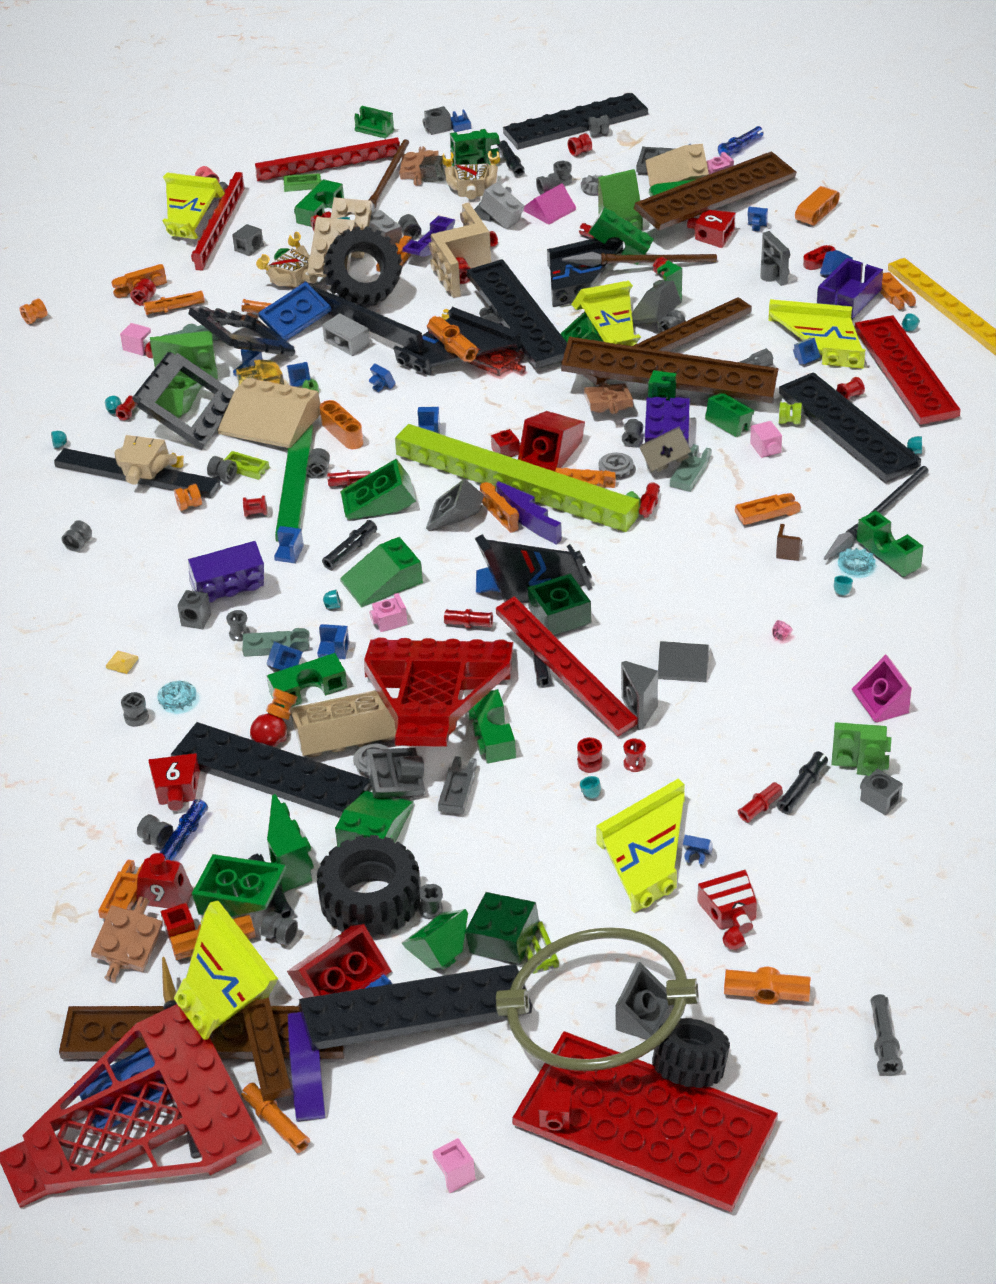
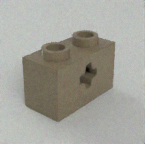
M680 426L639 447L650 470L656 469L657 472L668 468V463L674 460L678 463L689 457L688 453L691 452ZM665 445L667 448L672 447L669 456H667L665 453H660L663 451V446Z

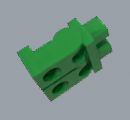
M480 129V131H472L465 134L450 133V153L452 152L454 155L452 167L454 165L470 164L491 165L488 158L489 151L492 153V158L497 156V151L499 152L498 148L491 149L492 145L500 143L497 132L488 133L486 129Z

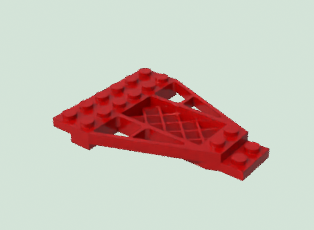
M384 637L370 639L364 658L365 677L370 679L395 721V746L447 747L449 735L456 729L457 721L502 680L511 679L514 642H508L504 639L495 641H483L481 639L459 641L454 638L447 639L446 641H436L433 638H425L423 640H411L410 638L388 640ZM386 688H400L398 697L392 698ZM464 690H473L469 695L462 699Z
M176 1004L136 1023L22 1135L24 1141L0 1152V1164L19 1207L22 1208L46 1195L65 1193L77 1187L209 1173L211 1176L237 1163L236 1157L263 1143L211 1039L204 1040L182 1009ZM141 1037L155 1065L129 1079L118 1081L110 1064L132 1042ZM104 1070L107 1071L112 1081L110 1088L66 1108ZM150 1088L163 1092L158 1103L145 1100ZM142 1090L139 1098L131 1096L132 1094ZM169 1094L176 1108L164 1105ZM123 1101L135 1104L131 1116L118 1113ZM115 1103L114 1106H113L112 1111L107 1110V1109H103V1108H105V1107H107V1106H109V1105ZM142 1107L155 1110L151 1121L137 1118ZM161 1112L175 1115L172 1123L166 1126L157 1124ZM96 1114L108 1117L104 1130L91 1126ZM87 1116L84 1124L76 1122ZM115 1120L128 1123L123 1135L110 1131ZM134 1125L147 1128L145 1136L139 1139L129 1137ZM68 1127L81 1131L76 1143L64 1140ZM60 1129V1131H59V1133H58V1135H57V1137H56L55 1131H57V1130ZM188 1131L202 1161L158 1167L151 1150ZM87 1133L101 1136L96 1148L83 1145ZM107 1138L120 1142L117 1150L113 1152L102 1150ZM61 1146L73 1149L68 1161ZM79 1152L92 1155L88 1164L84 1166L74 1164ZM146 1153L152 1165L150 1168L108 1172Z

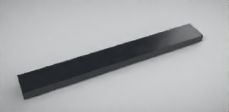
M312 286L331 306V312L328 314L336 316L340 313L367 327L368 331L418 353L424 351L422 332Z
M63 448L54 459L55 467L126 481V476L123 474L122 468L117 465L116 458ZM164 468L153 479L140 478L138 484L172 491L178 488L187 489L189 485L196 484L201 497L212 498L220 486V479Z

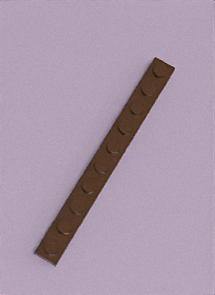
M737 297L633 346L669 352L752 312V305ZM583 375L595 385L609 380L608 378Z

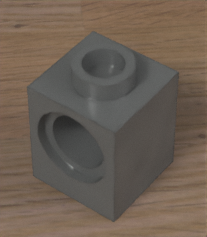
M445 106L424 111L423 126L431 135L452 130L451 114Z
M246 224L232 234L234 251L250 256L264 246L262 229Z
M190 590L184 592L177 605L181 626L203 630L211 616L208 593Z
M876 769L870 776H865L861 781L860 801L886 816L901 802L903 783Z

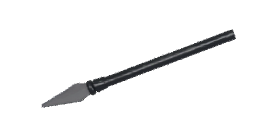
M926 466L920 467L870 513L875 510L880 514L885 512L929 472ZM858 523L847 529L845 533L837 536L824 556V560L851 547L853 541L857 540Z

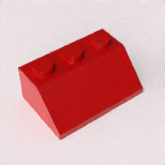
M364 924L349 927L287 970L297 990L304 998L364 989L371 982L379 979L381 975L384 974L386 976L392 972Z

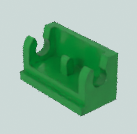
M362 105L359 108L360 117L359 114L355 113L354 131L386 139L394 131L392 112Z
M668 260L664 265L658 267L657 274L664 271V281H674L682 301L683 268Z
M653 370L648 382V398L660 397L666 398V401H670V398H676V373Z
M720 393L708 398L705 419L733 436L738 437L741 435L742 427L746 431L749 430L752 415H754L755 411L730 396Z

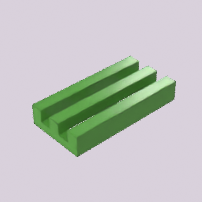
M321 174L284 176V192L312 190L321 182Z

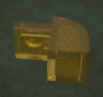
M255 360V366L236 370L238 386L246 378L284 385L283 373L280 367L275 362L269 360Z

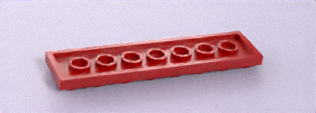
M894 315L855 322L854 328L856 333L919 425L960 417L961 409Z

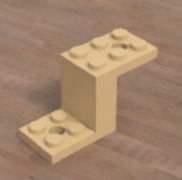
M334 198L331 218H316L307 271L309 276L326 277L323 274L324 258L330 245L338 235H341L347 229L352 231L353 227L360 226L361 230H364L365 226L369 227L373 206L371 200ZM355 215L354 220L337 219L340 217ZM353 252L347 255L344 261L347 272L349 271L351 257L364 258V252Z
M470 203L462 204L460 219L463 227L431 234V243H429V249L433 258L430 260L431 268L433 271H436L439 281L444 283L445 290L449 291L453 298L461 296L459 263L456 257H463L470 268L491 263L490 232Z

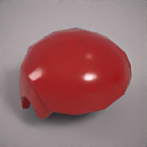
M266 713L259 715L252 722L250 727L251 740L272 747H276L281 742L286 741L288 728L283 718Z

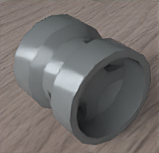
M607 115L600 118H588L590 136L597 135L598 133L609 134Z
M564 160L555 162L553 164V171L558 175L560 184L563 183L564 186L570 185L572 183V175L570 174L572 164Z
M551 173L547 177L540 176L536 178V187L540 195L560 185V180L556 173Z
M406 214L399 219L398 224L401 226L403 235L412 237L411 240L419 238L422 229L413 215Z
M674 309L658 321L657 327L661 333L686 320L680 311Z
M322 448L311 450L306 466L308 475L315 479L324 478L328 473L330 454Z
M212 456L207 465L208 476L220 477L221 480L231 482L236 476L237 463L228 459L224 461L222 457Z
M76 520L70 526V530H67L62 535L61 541L66 548L77 552L83 547L84 542L88 541L92 536V529L87 523Z
M138 692L124 695L121 699V707L124 711L125 723L132 727L145 724L148 721L149 714L144 695Z
M148 814L139 822L137 836L145 841L150 840L151 844L158 848H163L170 842L174 829L171 824L164 821L160 822L156 816Z
M270 911L265 916L261 925V935L268 939L275 938L278 943L285 946L292 943L298 931V922L289 917L282 918V915L275 911Z

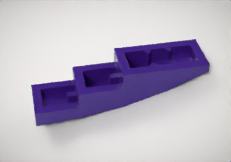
M498 481L496 483V492L503 496L512 508L514 507L518 511V522L556 545L562 540L561 522L548 517V509L536 505L534 496Z

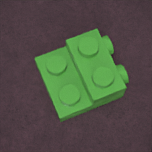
M835 722L831 765L857 767V775L870 776L876 769L881 771L889 770L890 755H885V752H891L892 737H887V726Z

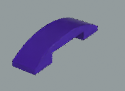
M438 215L430 222V230L420 240L408 242L402 248V252L418 256L431 255L429 249L431 234L453 229L455 219Z
M301 1013L288 1014V1031L296 1122L323 1119L326 1117L319 1049H311Z

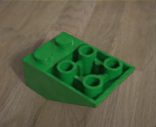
M274 794L271 799L267 843L271 863L286 865L287 869L279 883L284 893L311 882V870L314 869V865L308 854L311 851V846L307 837L300 835V827L295 819L291 820L286 803H281L277 795Z

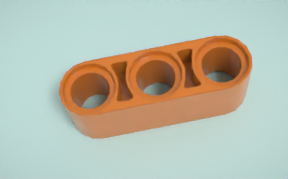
M820 186L798 205L795 211V219L813 226L816 225L836 207L840 199V192Z
M334 400L322 402L320 404L322 426L346 448L358 449L362 447L363 433L361 423L338 402Z

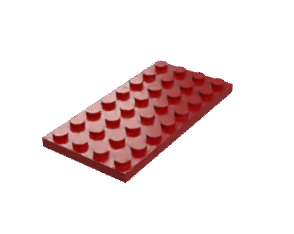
M563 1031L551 1053L558 1056L574 1059H596L621 1053L566 1031ZM639 1059L618 1067L597 1071L566 1070L544 1063L513 1115L512 1124L732 1213L778 1120V1112L712 1087L703 1086V1088L675 1084L663 1078L662 1074L657 1073L652 1064ZM542 1090L571 1093L572 1114L570 1130L540 1128L539 1107Z

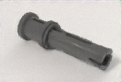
M877 994L870 999L877 1036L874 1043V1051L878 1054L879 1058L877 1070L884 1076H893L899 1074L904 1068L903 1061L898 1055L900 1043L894 1037L889 999L884 994Z

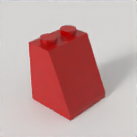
M544 411L524 419L518 460L554 472L556 468H562L582 443L585 421L550 411Z

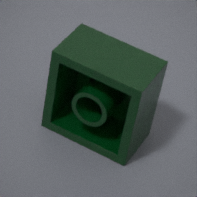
M571 573L528 587L529 610L553 635L592 623L591 601Z
M485 892L465 931L470 954L521 964L528 944L530 946L540 922L536 902Z

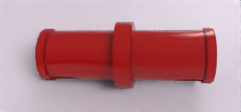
M446 609L444 612V624L464 625L466 628H471L472 626L492 627L493 612H473L472 609H466L465 611Z

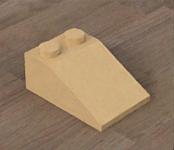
M703 143L684 145L647 159L645 162L650 187L658 183L696 180L709 175Z

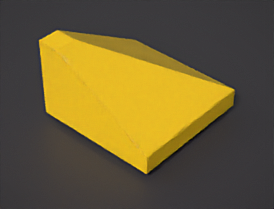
M117 650L105 666L107 669L127 674L139 657Z

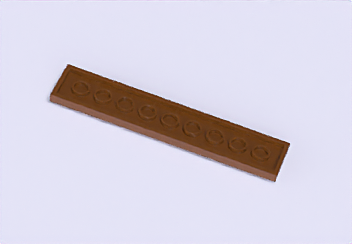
M770 151L635 202L633 209L660 231L701 215L706 210H714L795 178L797 171Z
M569 337L561 364L562 372L647 385L653 370L676 373V389L712 395L722 393L732 398L771 404L773 403L779 368L575 337Z
M68 1006L59 1048L60 1058L100 1059L136 1023L163 1011V1006ZM271 1006L283 1058L290 1059L288 1014L299 1013V1007ZM241 1009L214 1029L209 1037L220 1059H253ZM138 1037L116 1059H124L145 1049L146 1046L142 1038ZM345 1045L319 1049L320 1059H344Z

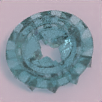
M856 547L854 550L847 548L845 552H840L838 566L847 574L860 576L868 574L874 569L876 559L873 558V553H867L866 549L858 550ZM854 559H859L858 564H856Z
M187 681L169 682L159 689L157 694L158 703L162 705L164 710L169 708L173 712L179 708L184 710L185 706H192V702L197 700L196 689ZM179 692H180L181 696H179L178 699H173V698H176L177 695H179Z

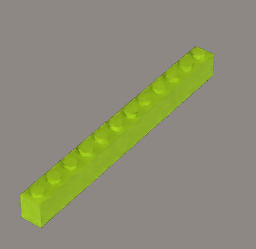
M409 423L395 437L396 455L481 484L488 482L494 485L495 488L498 481L534 496L537 503L623 532H627L639 517V499Z

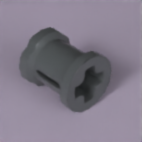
M629 419L625 423V432L622 434L624 445L637 447L640 444V434L644 429L642 422L637 419Z
M242 610L231 611L226 616V621L230 625L229 637L233 641L241 642L243 641V634L250 633L246 625L248 616Z
M425 884L419 890L421 900L419 906L420 915L426 919H434L443 913V905L441 903L443 899L442 888L437 884Z

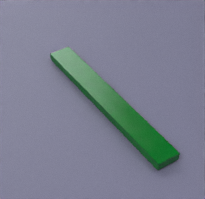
M313 424L291 448H288L275 531L276 541H278L277 531L280 526L300 529L308 475L306 466L314 433Z

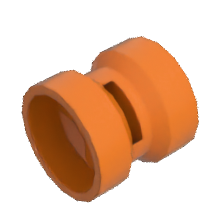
M39 298L32 300L31 304H24L19 308L20 314L27 324L34 323L37 318L42 319L47 316L46 306Z
M196 484L189 485L187 489L178 488L174 490L176 503L180 511L186 510L188 506L193 505L197 507L202 505L201 495Z
M275 688L272 693V703L268 704L266 712L289 720L291 706L296 703L298 697Z

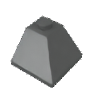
M658 280L653 283V287L646 291L632 312L633 324L658 322L682 303L674 281Z
M464 478L435 500L426 529L431 531L463 521L472 514L476 515L482 508L481 503L484 494Z

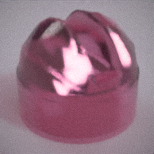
M776 620L771 632L775 639L783 641L790 636L793 629L787 623Z

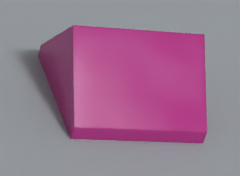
M562 183L534 198L525 205L523 211L550 225L575 211L576 206Z
M885 654L852 688L857 698L877 723L909 713L912 687L890 657Z

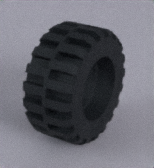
M360 226L353 227L352 231L347 229L341 235H338L325 255V264L323 266V274L326 275L324 280L326 285H331V293H337L339 297L359 304L364 308L367 304H370L372 307L377 305L379 301L383 302L396 287L402 272V266L400 265L402 258L400 254H397L398 247L396 244L392 245L390 243L392 239L388 235L383 237L381 235L382 231L378 229L376 232L371 231V227L365 226L364 230H361ZM353 252H364L371 255L380 267L378 279L373 282L364 283L352 278L344 264L347 255Z
M370 835L369 838L357 836L355 840H345L341 843L340 847L335 846L329 851V856L326 855L320 863L321 866L317 870V888L321 911L327 918V921L333 927H338V930L341 932L351 926L364 924L372 938H376L378 934L385 936L391 934L393 929L399 930L405 925V921L409 922L419 909L421 903L419 895L421 883L418 862L415 860L413 853L408 849L406 850V846L398 841L394 843L392 838L384 837L382 839L378 835ZM365 880H381L389 883L378 891L368 893L356 892L350 889L355 884Z

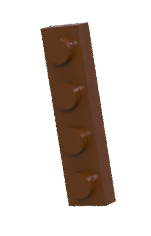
M269 997L252 1001L242 1011L263 1102L292 1095Z

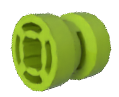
M780 402L779 424L792 422L793 424L800 425L802 403L789 405L787 402Z

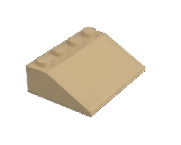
M246 378L235 389L217 430L218 434L291 448L321 415L319 393L307 388Z
M376 690L291 707L290 709L299 748L303 756L316 757L324 751L340 752L346 750L348 746L356 745L357 747H363L371 744L372 741L381 740L382 742H388L395 739V721Z

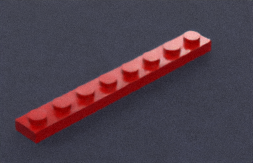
M398 137L258 162L254 163L255 176L257 181L393 157L400 147V141Z
M235 172L232 179L229 180V185L224 190L225 194L219 199L212 218L208 220V225L203 230L201 239L198 240L195 250L192 251L191 260L194 262L195 270L203 271L245 189L243 172Z
M515 596L495 608L496 615L617 736L637 725L638 718Z

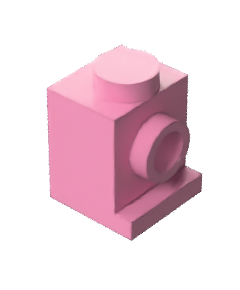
M722 152L720 157H714L706 161L709 174L734 165V160L725 152Z
M399 593L394 594V598L372 604V610L369 611L370 618L373 624H377L380 632L408 625L406 607Z

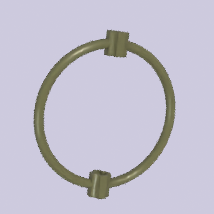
M615 927L579 931L548 944L526 962L515 977L510 990L497 991L496 993L498 1016L507 1015L510 1029L521 1047L530 1055L546 1064L574 1071L605 1070L639 1059L659 1046L672 1033L685 1011L686 1004L699 1003L697 978L687 979L682 963L668 946L645 933ZM623 939L643 944L656 951L667 961L676 979L666 981L668 1006L674 1005L673 1009L659 1030L634 1048L603 1058H567L542 1049L528 1037L521 1026L519 1015L529 1013V995L527 989H522L524 984L540 964L567 947L590 940Z

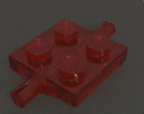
M509 348L476 356L470 363L466 361L468 364L497 376L513 370L520 374L526 371V366L519 364L524 360V352L520 350L516 352Z

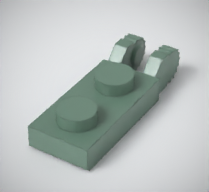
M693 444L690 448L691 452L688 454L689 457L681 462L671 477L670 487L691 492L707 467L712 454L711 448L706 447L701 458H698L699 445Z
M294 628L292 631L243 634V656L269 655L274 641L300 651H306L310 646L308 640L310 632L305 628Z

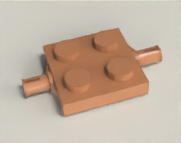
M420 146L417 153L407 152L403 154L399 172L400 179H414V185L417 186L418 184L419 186L421 185V179L437 176L440 159L439 150H426L424 146L422 148Z
M605 381L598 384V386L584 388V396L590 411L602 413L609 409L610 413L614 414V411L616 414L619 410L633 407V398L626 383L608 384Z
M139 897L134 910H126L113 905L109 909L91 950L92 957L104 960L110 965L104 977L107 981L111 979L112 983L116 982L120 969H133L140 972L145 970L163 927L162 920L144 914L150 902L147 898H144L143 901V897Z

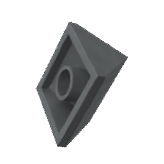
M660 641L658 679L706 683L710 645Z
M622 661L621 698L626 707L638 718L636 725L638 730L644 729L658 707V670L629 661Z
M641 962L636 963L615 1005V1021L617 1031L647 1040L658 1031L662 1023H665L674 1005L668 1006L666 987Z

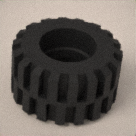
M681 1018L672 1033L654 1049L652 1065L657 1073L662 1074L663 1078L675 1084L696 1088L713 1086V1084H718L723 1079L730 1048L729 1038L721 1029L716 1028L715 1025L702 1020Z

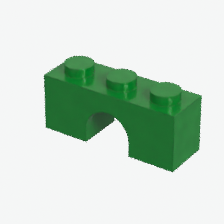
M323 179L294 207L296 223L312 227L310 222L311 216H321L325 212L324 208H332L334 198H344L343 184Z
M606 207L603 208L588 234L604 244L611 237H618L623 240L625 248L621 255H645L654 240L649 234L633 226L631 222L624 220Z
M876 510L858 519L857 541L902 576H906L921 568L924 548L922 544L908 534L895 540L891 532L892 522Z
M336 653L266 675L272 699V693L275 688L298 697L296 703L291 707L302 704L300 691L306 687H318L325 696L348 688L346 671Z
M499 689L491 690L467 712L468 719L474 721L471 723L474 737H479V740H477L479 754H484L487 764L516 758L515 738L510 723L505 724L504 704Z

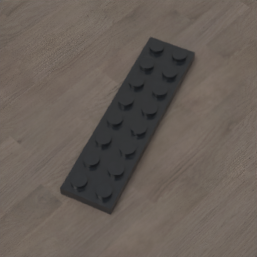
M625 93L621 96L609 97L606 100L594 101L591 104L579 105L572 109L560 110L557 113L545 114L542 117L530 118L519 123H511L503 127V134L519 150L589 131V117L600 118L607 115L609 125L646 116L648 115V108L633 93Z
M503 259L467 270V277L503 326L520 332L521 350L535 369L563 360L567 346L566 340Z
M809 373L779 386V394L791 404L802 403L801 412L885 482L921 466L922 459L816 373Z
M200 722L194 724L171 753V756L197 753L199 769L202 772L270 795L276 794L279 798L338 818L341 817L343 811L352 802L371 788L369 778Z
M516 964L320 995L299 999L298 1007L311 1049L318 1050L507 1018V1015L498 1016L496 993L497 991L510 990L519 971ZM529 998V1013H527V1014L532 1013V1008H533V1005H532V1003H531L530 998Z

